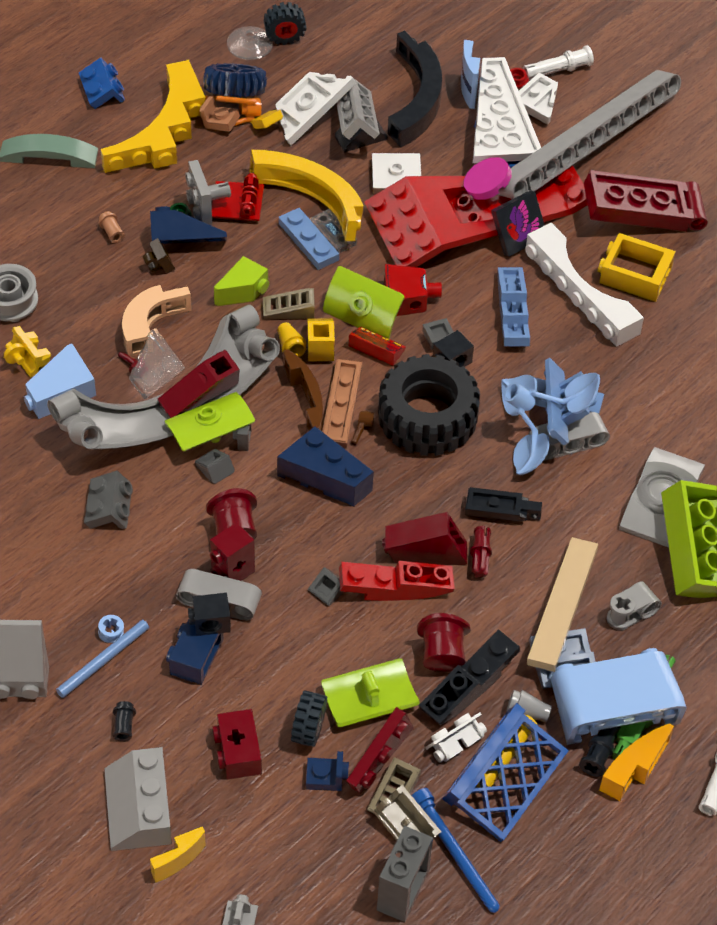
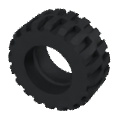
M430 354L422 355L420 358H416V356L409 357L406 362L400 361L394 365V369L388 370L385 378L381 381L378 402V421L380 427L383 428V433L388 439L392 438V443L399 448L401 446L405 447L407 452H420V455L428 456V453H435V456L442 455L446 450L451 452L458 449V444L460 446L464 445L476 429L480 390L477 387L475 378L472 375L470 376V372L464 366L460 368L459 363L452 359L448 361L445 360L444 356L439 355L437 357H430ZM430 397L445 402L449 408L440 412L427 413L414 409L408 403L418 398Z

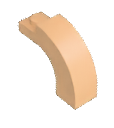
M161 285L154 286L141 292L128 304L122 319L123 340L127 355L134 357L153 352L152 335L150 332L152 324L163 317L191 311V294L188 286L166 292L162 291Z

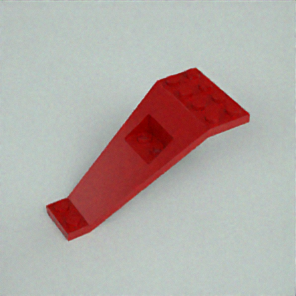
M573 165L535 191L544 222L574 214L588 205L584 184ZM405 176L364 202L395 265L418 267L444 250L497 236L498 233L491 210L512 199L498 194L488 199H474L464 187L465 176Z

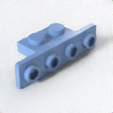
M551 358L546 359L544 371L546 378L545 394L560 399L566 398L565 389L567 385L575 378L584 374L579 372L565 380L564 371ZM547 400L548 433L561 444H568V425L590 414L589 408L581 413H571L567 409V404L563 405Z

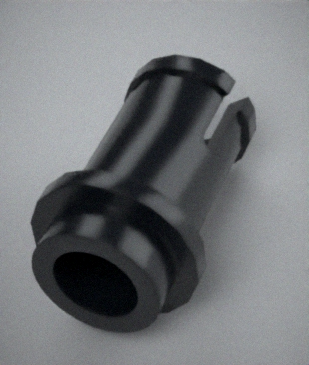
M121 701L113 708V714L115 715L113 738L115 737L118 741H128L132 738V721L136 715V709L131 702Z

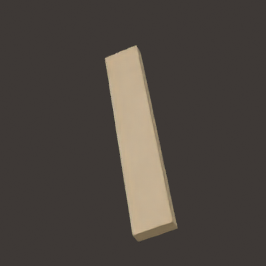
M571 538L528 655L527 665L555 672L598 550V543Z

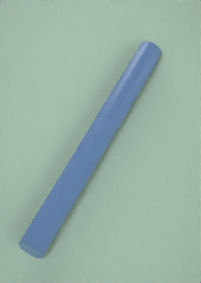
M141 620L60 685L56 689L59 696L64 698L147 631L149 625L146 621Z

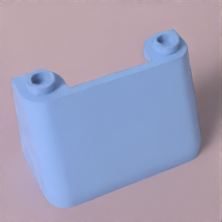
M656 648L646 649L637 655L577 666L563 664L556 668L557 671L551 677L567 745L581 742V735L589 732L593 736L597 735L601 729L649 720H653V723L657 724L660 723L661 718L664 719L665 725L668 723L671 725L680 724L687 709L682 692L664 652L657 651Z

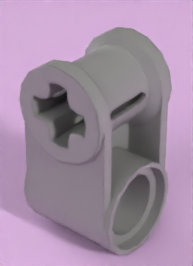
M638 582L611 598V610L607 614V623L613 629L625 630L639 621L653 616L660 609L662 602L644 582Z

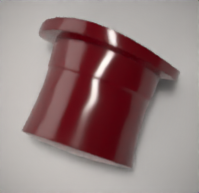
M242 488L228 489L220 492L208 501L206 512L208 515L214 516L216 535L237 522L253 539L257 537L252 518V511L257 507V498L252 492Z
M433 613L419 621L417 633L420 637L424 638L423 665L425 668L437 672H451L458 665L462 667L466 664L463 641L464 636L471 631V626L466 620L453 614Z

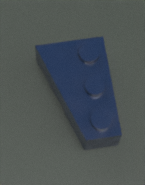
M316 426L277 456L278 477L283 479L286 477L299 481L301 486L306 488L312 486L322 490L324 495L349 505L355 506L373 491L374 471Z

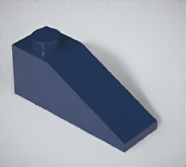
M161 206L156 207L155 211H150L152 241L157 238L162 244L227 241V232L179 211L170 210V207Z

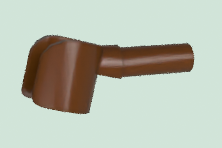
M361 411L359 413L357 430L351 441L353 445H357L364 427L373 428L374 412Z

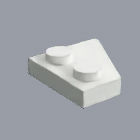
M538 73L519 90L527 113L547 125L550 123L558 82Z

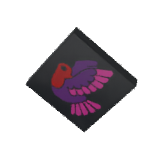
M532 190L491 210L504 256L509 257L525 249L527 234L545 226L536 193Z

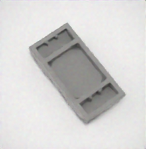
M654 447L646 461L640 480L631 495L619 530L669 547L661 492L680 480L698 483L705 464Z

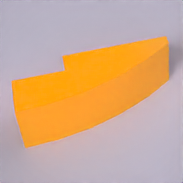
M668 723L654 729L628 746L604 773L599 791L621 801L633 780L645 784L669 744L674 726Z

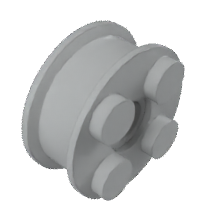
M2 264L0 265V320L18 322L32 313L37 306L36 279L33 273L24 266Z

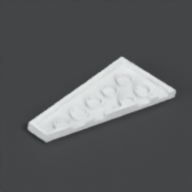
M505 57L483 58L480 70L472 163H479L482 160L493 157L502 158L506 162L522 161L541 148Z

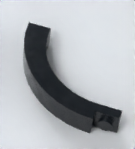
M405 30L397 34L396 52L413 68L419 78L421 87L415 98L406 107L388 116L387 134L400 148L417 139L432 124L440 107L442 91V70L437 55L426 41L417 43Z

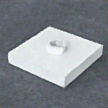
M372 153L373 194L381 192L405 176H421L420 153Z

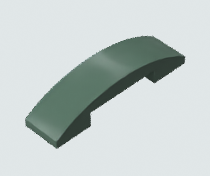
M28 134L12 137L2 142L0 150V162L23 163L24 157L70 160L71 167L95 168L98 156V148L89 143L53 134Z

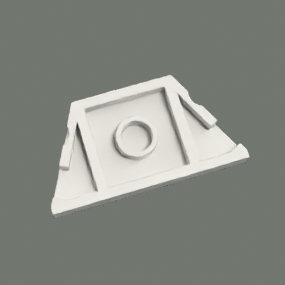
M309 72L276 103L277 110H281L283 114V119L280 122L285 131V139L290 146L356 84L353 77L347 76L346 79L336 78L335 74L321 75Z

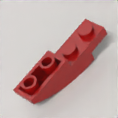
M398 561L396 567L341 562L339 567L340 591L364 593L365 600H415L452 593L455 590L453 567L448 565Z

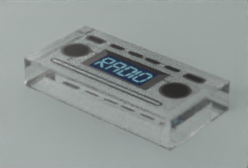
M330 209L309 218L338 253L357 245L356 238L355 241H345L340 222Z

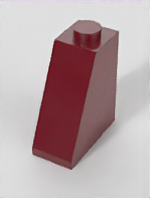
M448 512L385 526V538L382 539L383 549L386 554L391 556L395 563L407 561L437 565L467 564V541Z

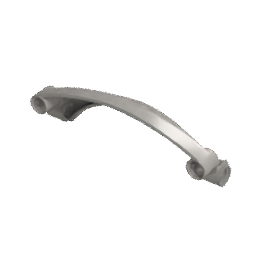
M246 305L225 315L221 319L207 352L198 363L199 365L206 359L226 349L240 369L239 383L199 406L234 392L240 395L278 356L280 351L278 341L267 337L264 330L256 328L260 324V319L252 305ZM71 389L47 402L50 414L60 429L68 432L72 442L88 449L135 446L173 435L164 422L169 419V416L157 401L161 395L137 403L111 404L93 400L76 389ZM88 430V436L84 439V433Z

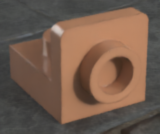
M208 96L200 108V117L203 120L205 129L231 131L240 117L238 109L217 107L213 96Z

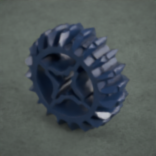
M217 63L205 68L203 83L204 89L213 94L229 97H254L265 93L267 77L266 71L256 66Z

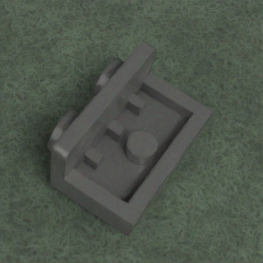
M119 471L90 479L84 523L90 529L114 522L120 529L127 528L133 488L130 481Z

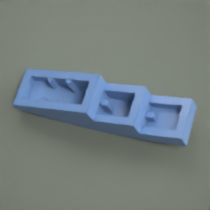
M498 267L499 304L504 346H530L529 314L526 302L527 290L523 267Z

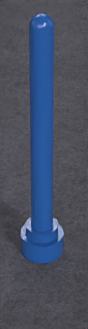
M428 788L416 791L411 796L441 830V833L438 835L487 909L492 913L497 912L500 908L499 903L434 809V796Z

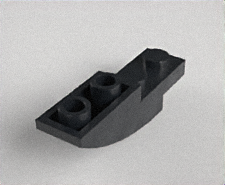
M498 629L462 667L458 665L419 704V708L439 725L449 721L472 704L502 676L501 670L520 652V646Z

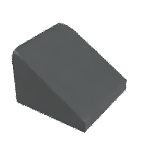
M217 449L210 451L194 462L197 468L214 484L235 472L230 456Z
M325 567L308 588L310 592L328 606L345 593L340 591V577Z

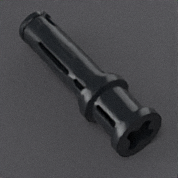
M621 726L601 729L597 736L590 739L588 744L589 750L586 756L581 758L579 762L580 768L585 773L595 777H600L604 774L606 769L604 765L608 757H611L614 753L613 743Z

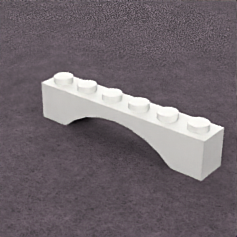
M552 223L527 234L525 251L528 257L533 259L541 267L543 273L549 275L557 287L569 296L572 303L586 314L588 320L602 331L606 339H609L617 347L641 334L644 317L628 301L617 299L598 291L579 276L568 258L566 237Z

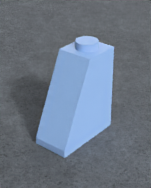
M73 344L67 345L25 384L27 395L24 396V401L29 411L34 410L38 419L50 415L47 405L48 400L71 389H76L89 398L96 396L95 379Z

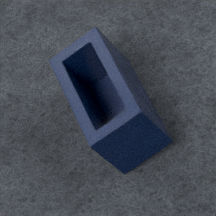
M188 619L187 623L181 624L177 636L178 641L175 646L172 645L169 648L166 662H169L170 675L202 685L224 640L223 633L196 636L195 625H189Z

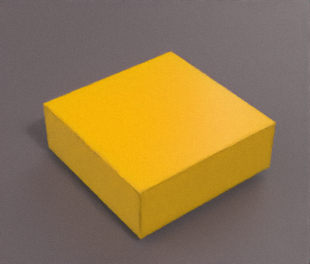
M281 110L268 111L251 120V123L256 129L267 128L282 120L283 114Z

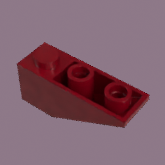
M225 349L200 363L161 395L157 401L169 418L196 408L239 383L240 369Z

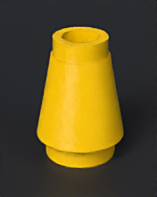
M290 323L280 324L277 332L282 352L289 349L298 357H301L306 351V340Z

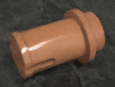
M106 211L99 216L98 224L106 231L112 243H118L123 240L125 233L117 223V216L110 211Z

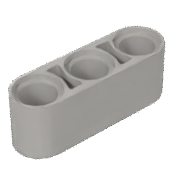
M590 412L584 418L568 425L569 443L566 445L561 444L557 439H553L547 430L548 423L536 427L538 435L545 433L550 441L549 451L544 460L596 448L605 444L610 438V434L600 414L597 412Z
M188 569L182 578L176 598L182 604L193 607L192 596L227 592L230 617L247 621L253 619L262 596V591L257 586L247 582L196 569Z

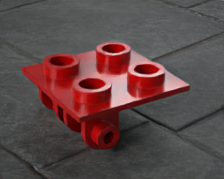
M249 173L245 176L244 183L228 182L231 197L216 199L212 202V218L260 221L264 184H259L256 174ZM216 181L215 184L224 183L226 181Z

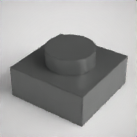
M447 318L423 324L422 332L431 350L434 343L453 333Z
M251 424L233 431V439H237L238 450L240 451L249 450L252 431Z

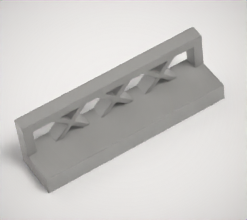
M354 79L356 84L337 102L342 135L350 139L361 128L375 139L380 133L371 91Z

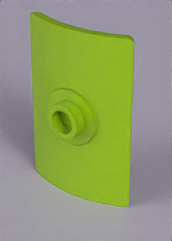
M338 266L325 297L323 312L357 328L363 327L389 339L395 318L404 300V295L349 269Z
M234 392L169 418L164 422L174 435L181 450L187 451L209 441L217 443L220 441L221 436L253 424L255 418L243 398L237 392Z
M395 659L321 681L324 695L328 697L329 709L338 727L392 713L396 707L403 710L420 704L402 659Z

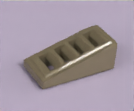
M314 288L263 297V320L314 319ZM271 305H276V309L271 310Z
M394 757L367 811L373 813L372 811L379 802H382L385 798L387 799V797L383 796L385 791L392 794L396 790L389 786L391 782L399 786L403 785L411 794L421 776V769ZM397 772L405 777H408L409 780L408 782H405L395 777L394 775Z

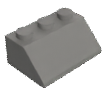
M163 748L132 750L104 768L111 851L172 844Z

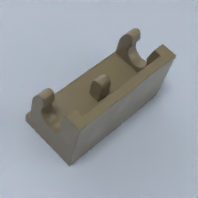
M403 785L398 787L372 811L396 841L404 825L433 837V840L441 833V830Z

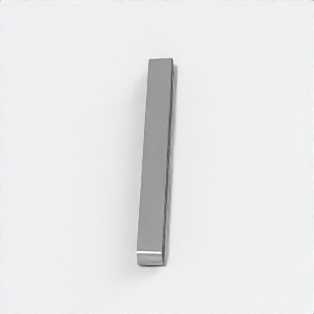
M660 70L654 71L510 168L512 170L510 182L505 188L502 186L498 190V195L514 199L529 190L536 191L674 96L681 86L680 76Z

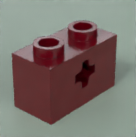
M237 522L210 539V571L212 574L242 581L255 572L254 539Z
M252 709L217 714L218 725L212 726L215 744L220 743L222 751H217L219 769H225L226 779L261 775L262 759Z

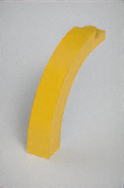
M251 150L249 172L256 174L259 184L288 187L316 198L336 215L345 241H355L356 232L361 229L363 204L356 191L348 182L330 169L302 157L275 151Z

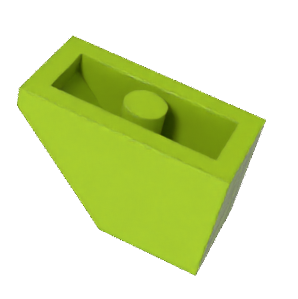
M243 256L214 286V304L223 306L255 301L269 287L268 269Z

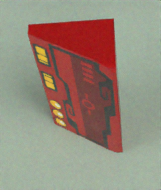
M359 327L349 334L348 346L394 366L406 349V346L363 327Z

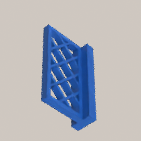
M518 703L506 712L442 798L450 806L455 804L500 842L504 841L569 751L524 715L526 710ZM521 725H524L531 731L533 742L519 743L517 730ZM540 746H549L558 753L553 761L542 762ZM534 747L536 762L523 763L520 748ZM514 748L517 764L503 765L502 750ZM496 760L497 765L491 766ZM544 766H549V767L546 769V771L544 772V768H543V767H544ZM537 767L538 782L526 784L524 768ZM518 769L520 784L506 785L504 770ZM498 770L500 786L486 787L485 773ZM480 782V788H475L476 785ZM533 788L528 794L527 789ZM521 789L522 804L510 806L507 790ZM501 791L504 807L490 808L487 792ZM472 793H481L484 809H474L465 800ZM511 811H516L514 815L511 816ZM505 812L507 824L502 831L492 824L491 813Z

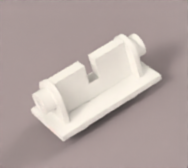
M479 712L471 717L467 713L454 721L456 728L448 732L446 728H443L432 735L431 739L433 742L425 747L426 750L433 746L436 750L434 757L438 762L449 761L450 758L463 751L458 742L459 739L467 748L484 738L487 729L482 722L478 723L475 719L482 714Z

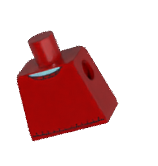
M385 264L384 286L404 295V300L397 316L423 313L427 310V298L442 297L441 282L427 283L425 269Z

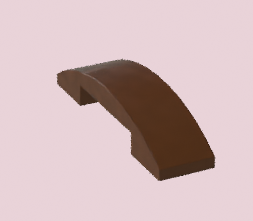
M289 349L283 350V368L290 386L301 384L310 407L306 409V428L310 431L316 426L322 431L323 400L318 382L301 358Z

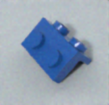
M99 58L79 72L89 104L94 109L113 96L121 103L125 101L122 93L124 88L116 77L118 75L116 68L112 63L107 64L102 58Z

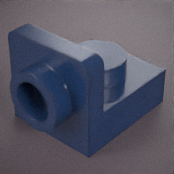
M337 751V759L307 758L306 790L342 791V780L348 779L349 762H343V751Z

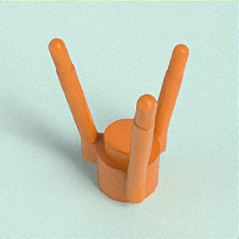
M213 96L215 101L239 104L240 114L245 115V117L238 119L234 126L251 122L255 117L261 116L260 98Z

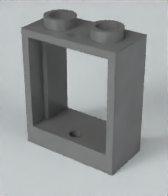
M404 825L379 877L377 911L406 922L429 873L433 837Z

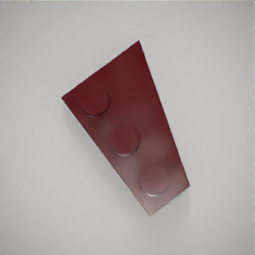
M398 707L394 709L346 780L349 786L361 794L365 788L371 787L377 773L414 729L406 712Z

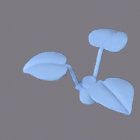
M588 373L572 380L565 389L566 398L564 399L536 392L537 381L531 375L501 380L502 400L506 412L512 416L520 414L532 431V435L524 436L515 447L513 461L517 471L516 474L523 475L537 468L549 451L550 441L548 435L545 433L538 435V430L525 414V411L531 410L535 405L534 397L563 405L567 404V409L571 413H581L588 409L596 398L600 384L599 374Z

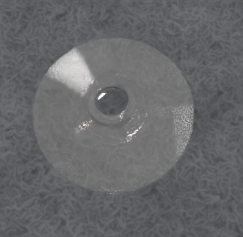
M247 26L238 28L229 35L227 47L238 58L254 60L266 56L272 50L273 42L269 40L264 29Z

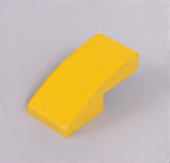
M203 826L174 837V850L150 859L151 873L155 883L177 873L200 854L206 846Z

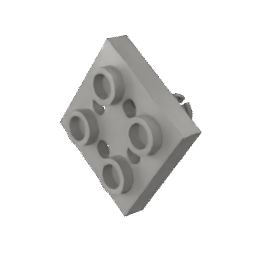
M189 161V172L185 173L187 185L190 187L189 190H186L188 203L194 206L192 209L195 219L212 226L211 201L231 197L230 186L227 181L208 186L199 161Z

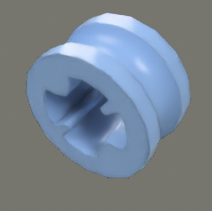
M107 615L99 621L98 635L102 641L114 643L124 634V623L118 616ZM111 625L116 626V632L113 630L112 633L106 632V626L109 628Z

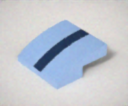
M464 40L461 90L469 108L475 109L480 58L472 57L473 41Z

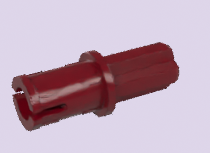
M485 526L474 528V542L470 549V554L473 557L472 572L477 578L488 575L489 557L492 555V549L490 548L491 529L487 527L486 534H484Z

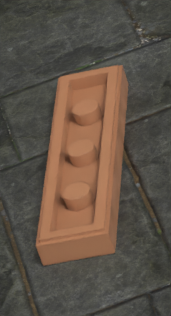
M337 359L322 432L341 447L347 449L361 377L362 362Z

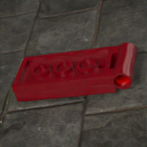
M590 170L583 183L590 220L687 231L688 226L691 230L698 231L704 229L708 224L699 184L694 181L681 182Z

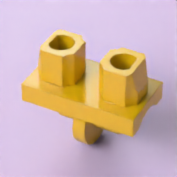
M20 326L13 327V338L5 345L4 359L9 364L17 363L22 365L28 375L33 377L38 373L39 367L49 363L51 353L47 348L37 350L39 340L34 331L24 333Z

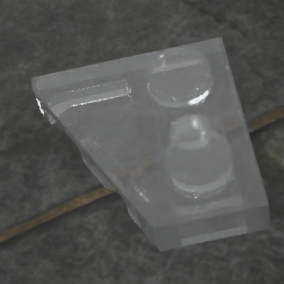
M156 328L148 333L146 344L140 351L137 358L138 362L129 376V380L144 399L148 398L185 369V366Z

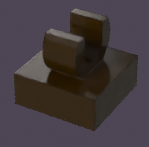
M157 238L150 242L153 252L144 254L143 259L151 272L157 271L161 266L166 273L175 270L171 258L160 240Z

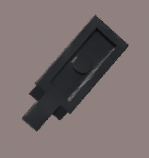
M470 487L468 488L465 515L510 521L540 520L542 502L529 501V498L522 497L523 493Z

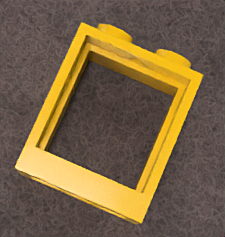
M619 233L615 242L610 241L606 251L607 258H602L598 267V272L601 273L599 283L656 302L671 272L676 251ZM618 254H622L655 265L657 268L651 278L614 266L613 264Z

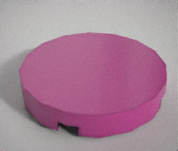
M493 157L482 160L467 172L464 179V187L474 199L494 197L499 193L498 190L502 186L505 188L509 184L512 170L502 158Z

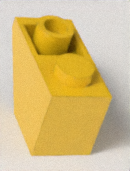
M333 318L307 319L308 361H334L335 337Z

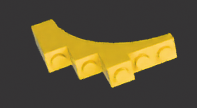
M189 60L166 65L167 83L170 91L166 104L155 120L137 135L119 144L101 149L102 167L105 173L150 162L154 169L177 164L175 142L192 139L190 118L200 116V108L206 101Z

